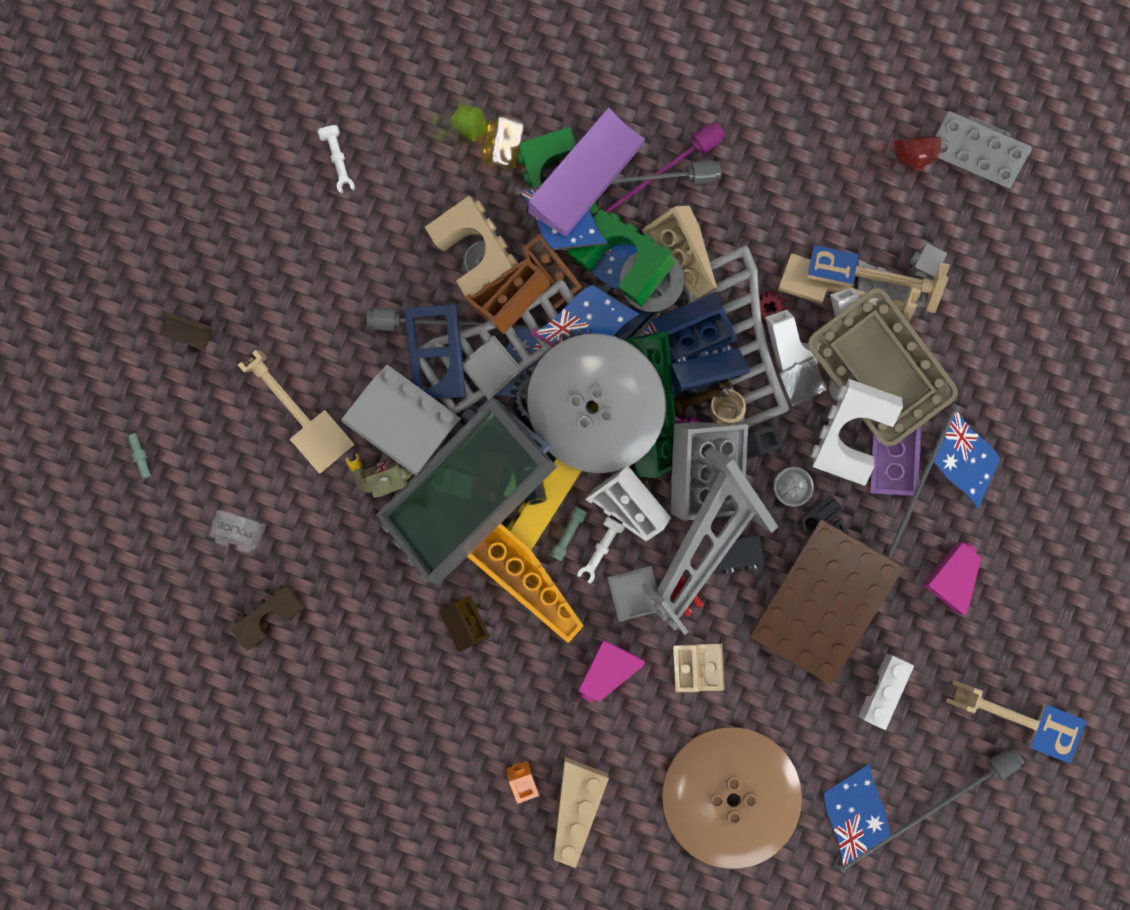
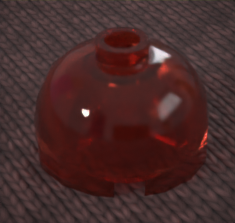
M941 137L895 140L894 150L898 162L903 166L911 167V171H924L925 166L933 164L938 159L941 150Z

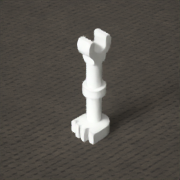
M331 125L320 128L318 130L319 138L321 141L328 140L332 153L330 156L331 161L336 166L339 178L337 183L338 191L341 194L344 193L342 187L345 183L350 184L352 191L355 190V184L348 178L343 162L345 157L340 151L336 138L340 134L338 126Z
M608 516L603 525L609 529L600 544H596V551L587 566L582 567L578 572V577L585 571L590 573L591 577L588 583L593 582L595 578L594 571L603 555H607L608 547L616 533H622L625 529V526Z

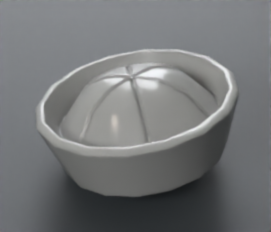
M789 467L778 473L773 488L780 502L786 506L796 507L809 501L813 494L814 485L808 472L798 467Z

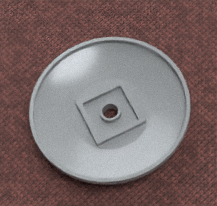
M597 333L583 334L562 341L549 350L540 360L532 374L528 388V412L535 433L550 446L548 451L554 457L570 467L585 472H614L634 464L652 448L664 424L666 399L664 388L656 369L639 349L614 336ZM593 400L597 402L599 406L598 412H591L588 409V401Z

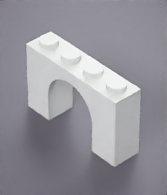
M852 287L830 294L834 315H838L861 297L860 294ZM788 310L765 317L776 364L783 373L789 368L791 369L788 373H793L799 367L797 365H802L804 362L811 366L806 361L810 358L813 360V362H810L811 364L816 365L819 363L810 351L808 344L800 342L795 318Z
M848 379L846 386L842 385L839 389L837 406L833 405L828 415L830 421L827 426L823 425L819 435L821 441L819 445H814L810 457L813 458V467L865 486L874 468V457L847 447L840 440L839 431L845 423L855 418H869L894 427L903 408L901 397Z

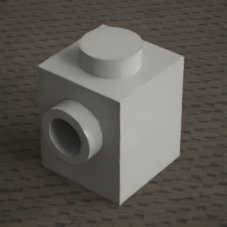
M926 243L919 253L915 252L909 264L912 267L909 272L914 274V277L923 280V278L933 280L940 263H943L947 253Z

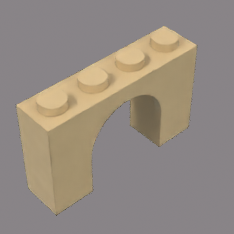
M470 196L425 226L434 244L442 251L447 250L466 236H483L486 250L482 261L474 269L456 280L465 296L468 294L474 295L484 288L483 285L488 282L490 284L503 277L502 273L518 264L511 253L507 254L505 250L507 244L501 236L497 237L494 231L497 229L490 218L486 219L483 214L486 210L479 200L475 202Z

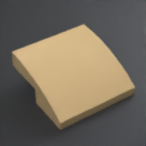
M722 643L673 646L676 692L725 690Z

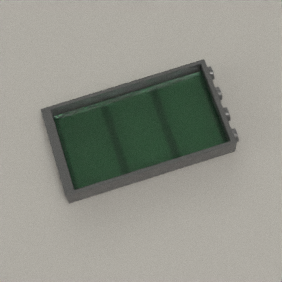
M492 398L376 516L381 521L380 526L393 536V543L406 553V560L419 570V577L426 583L431 582L438 585L557 466L508 410Z

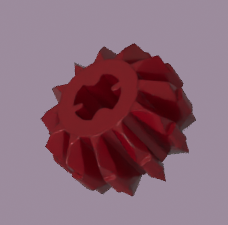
M770 290L765 292V296L759 292L762 324L766 323L767 329L765 317L788 310L787 306H782L786 299L778 300L779 292H776L772 297ZM768 305L772 307L771 311H773L770 314L765 312Z

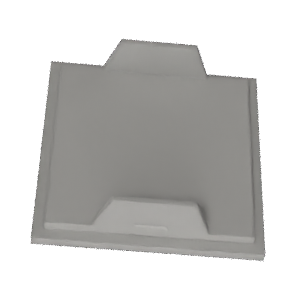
M494 335L463 362V370L488 400L523 371Z
M652 566L607 577L619 622L657 611L655 606L652 607L644 598L646 592L641 587L645 583L654 592L657 591L658 588Z

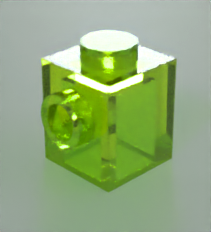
M463 102L450 119L451 127L472 141H475L477 137H481L487 128L483 111L475 106L471 108Z

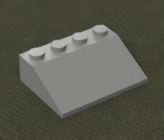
M386 365L370 382L341 421L416 476L452 436L461 418L393 368Z
M696 422L674 424L671 490L672 515L684 521L695 520L718 476V473L704 454L710 447L732 458L746 477L748 424ZM730 495L725 498L715 517L730 516L735 512L736 503Z

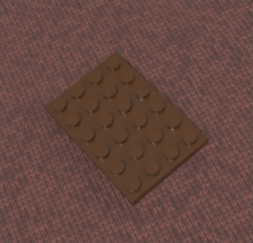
M821 518L750 637L832 685L900 576L904 566Z

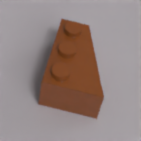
M538 234L522 248L526 259L542 270L551 283L548 288L557 281L563 280L574 297L585 289L559 254L548 246L541 234ZM560 291L549 298L557 313L568 305Z
M528 259L502 273L503 277L491 284L489 282L483 285L484 288L474 295L468 294L464 297L477 313L502 334L508 331L551 284L543 271Z

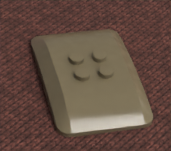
M874 288L869 290L809 337L808 347L838 389L842 385L846 386L848 379L902 398L903 408L894 427L869 418H861L879 442L885 446H894L952 403L957 397L958 389L888 294L882 289Z

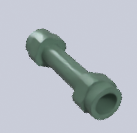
M575 506L570 515L572 519L558 545H554L550 556L560 561L563 560L567 552L565 549L579 523H582L586 517L587 512Z

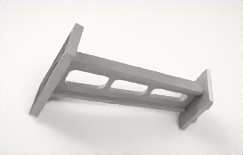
M712 447L704 452L718 473L712 488L657 591L654 592L645 583L641 586L646 592L644 598L652 607L655 606L657 609L656 613L662 621L667 622L674 631L679 629L684 635L688 631L679 618L750 520L771 533L778 528V525L735 461ZM730 495L736 503V510L720 534L715 536L711 531V523L725 498ZM707 534L712 541L711 547L698 566L693 569L690 565L691 558L703 537ZM687 569L690 577L675 600L671 602L670 595L683 572Z

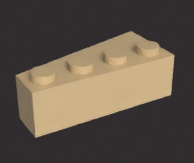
M566 757L562 778L554 860L576 868L609 776L606 772Z

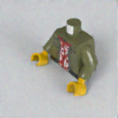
M355 454L357 458L352 462L346 457V462L350 470L353 471L358 489L366 493L372 492L374 498L404 488L411 476L414 475L392 458L361 469L363 464L358 454Z

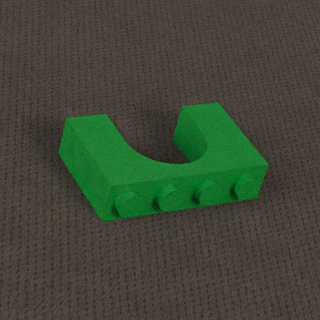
M570 127L518 143L519 151L516 152L519 164H524L526 172L523 173L526 185L540 187L542 185L541 176L546 167L553 162L565 159L576 146ZM596 202L589 209L592 218L599 212Z
M600 209L593 220L598 231L608 243L605 245L570 248L567 253L576 263L592 272L611 248L618 245H631L637 249L636 262L618 287L626 297L642 307L675 264L671 256L672 252L662 244L660 247L654 244L655 241L649 235L637 233L638 230L630 223L626 222V224L620 222L621 219L613 212L606 213Z

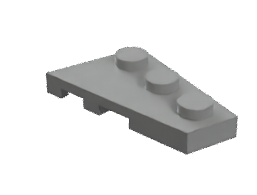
M861 260L857 261L858 267L888 272L884 268L874 267ZM857 276V290L868 292L871 289L879 288L884 290L892 301L905 302L912 289L911 287ZM920 293L916 302V308H925L927 306V293Z

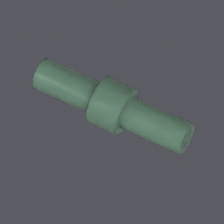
M137 434L128 435L127 438L133 452L131 456L133 462L137 463L142 479L151 477L146 463L147 456L145 450L141 449Z

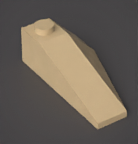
M675 206L642 229L643 233L649 235L655 241L654 244L659 247L662 244L671 250V255L676 258L682 267L684 285L697 299L717 288L700 227L690 206Z

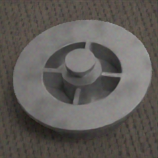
M637 252L630 256L623 265L620 283L634 266ZM674 256L672 258L675 264L642 307L624 295L632 306L646 312H658L667 309L677 301L683 290L684 274L682 267Z

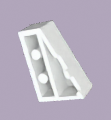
M629 466L617 471L599 484L585 499L603 508L604 513L610 516L612 514L623 522V526L645 541L661 532L671 519Z

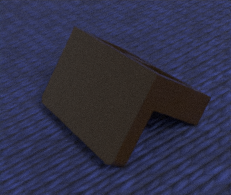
M163 311L162 315L167 317L160 335L203 351L206 350L213 332L212 329Z
M471 596L439 611L459 652L490 637Z

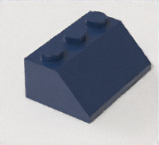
M717 291L653 319L656 331H668L670 360L672 364H674V359L687 356L688 360L695 359L698 353L712 352L738 340Z
M732 346L719 348V353L711 355L709 351L698 353L695 359L688 360L687 356L674 359V364H671L675 393L720 383L726 379L740 378L750 373V369L740 349H732Z

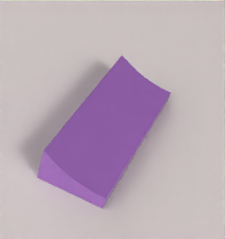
M608 108L529 199L528 213L566 237L642 147L645 138L628 127Z
M922 425L894 446L883 445L873 434L872 456L874 457V468L871 473V494L914 495L919 484Z

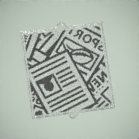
M813 356L799 363L795 362L793 366L779 372L792 406L807 399L811 400L812 397L826 391Z

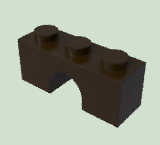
M291 585L277 587L271 592L273 596L267 601L262 599L252 607L254 609L253 612L249 615L244 613L234 620L236 625L230 629L246 651L255 648L270 636L264 624L265 618L269 613H276L283 622H288L307 608Z

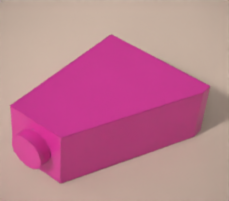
M968 542L965 544L956 543L923 583L925 588L960 615H966L969 610L981 557L976 553L978 550Z
M603 639L578 688L579 692L582 693L581 697L592 703L594 699L600 702L642 668L645 661Z

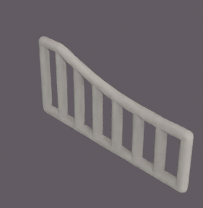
M742 246L710 261L711 269L714 270L743 257L747 269L716 283L717 288L703 297L716 291L717 293L749 279L750 293L723 306L726 313H729L751 303L752 317L732 327L735 334L754 326L756 340L739 347L743 356L759 349L762 363L749 368L750 373L745 376L732 379L730 382L734 385L765 371L770 384L742 397L745 404L773 393L778 403V406L747 419L743 416L742 420L738 423L748 424L749 428L787 412L789 406L778 381L765 340L759 300L758 269L749 248ZM684 285L683 291L688 303L698 300ZM718 350L710 352V355L718 353ZM729 401V403L733 405L731 409L732 411L733 409H735L736 415L738 411L737 404L733 401Z
M559 280L547 288L522 314L521 317L530 331L533 328L538 331L540 328L529 310L541 304L552 321L558 316V313L550 303L549 298L559 291L568 304L574 298L563 280ZM485 322L460 331L461 349L467 358L474 351L466 338L480 335L485 343L491 338L488 331L495 328L491 323ZM512 326L505 333L522 359L518 364L523 371L542 359L553 348L535 337L541 348L530 355ZM448 335L433 338L420 348L444 347V344H448ZM450 356L440 357L448 369ZM419 358L420 368L433 387L440 381L427 360ZM465 378L466 398L455 405L451 398H440L445 407L456 415L485 397L480 389L473 392Z

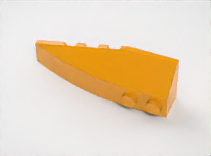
M501 523L467 556L567 643L583 627V624L531 549Z

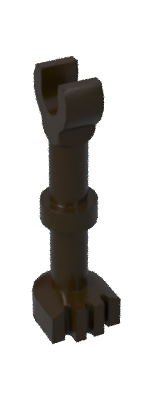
M726 379L714 388L706 391H696L692 396L686 398L675 396V416L677 418L683 417L688 406L704 404L706 400L714 397H728L730 395L728 389L733 388L732 383L729 379Z

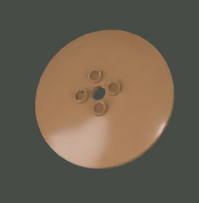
M721 727L703 732L694 737L675 755L664 779L662 801L668 826L676 840L688 853L698 860L715 867L738 869L759 864L783 848L797 826L801 812L802 793L795 767L787 754L775 742L750 729ZM732 793H736L740 797L739 803L734 806L727 803V797Z

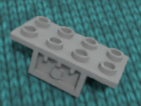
M948 111L928 149V153L1010 188L1030 154L1032 147L1012 138L1009 132L970 115L965 118Z

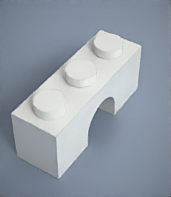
M886 654L877 673L879 681L876 689L871 696L866 697L858 717L886 730L914 665Z

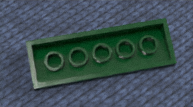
M657 331L623 339L639 349L653 364L661 379L666 399L665 419L661 433L652 448L635 462L637 477L657 478L672 470L673 436L676 419L668 331Z

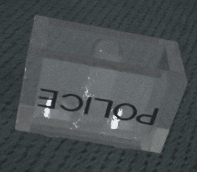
M217 510L209 537L215 538L214 542L217 544L228 546L229 543L237 545V550L250 553V550H258L266 524L224 510Z

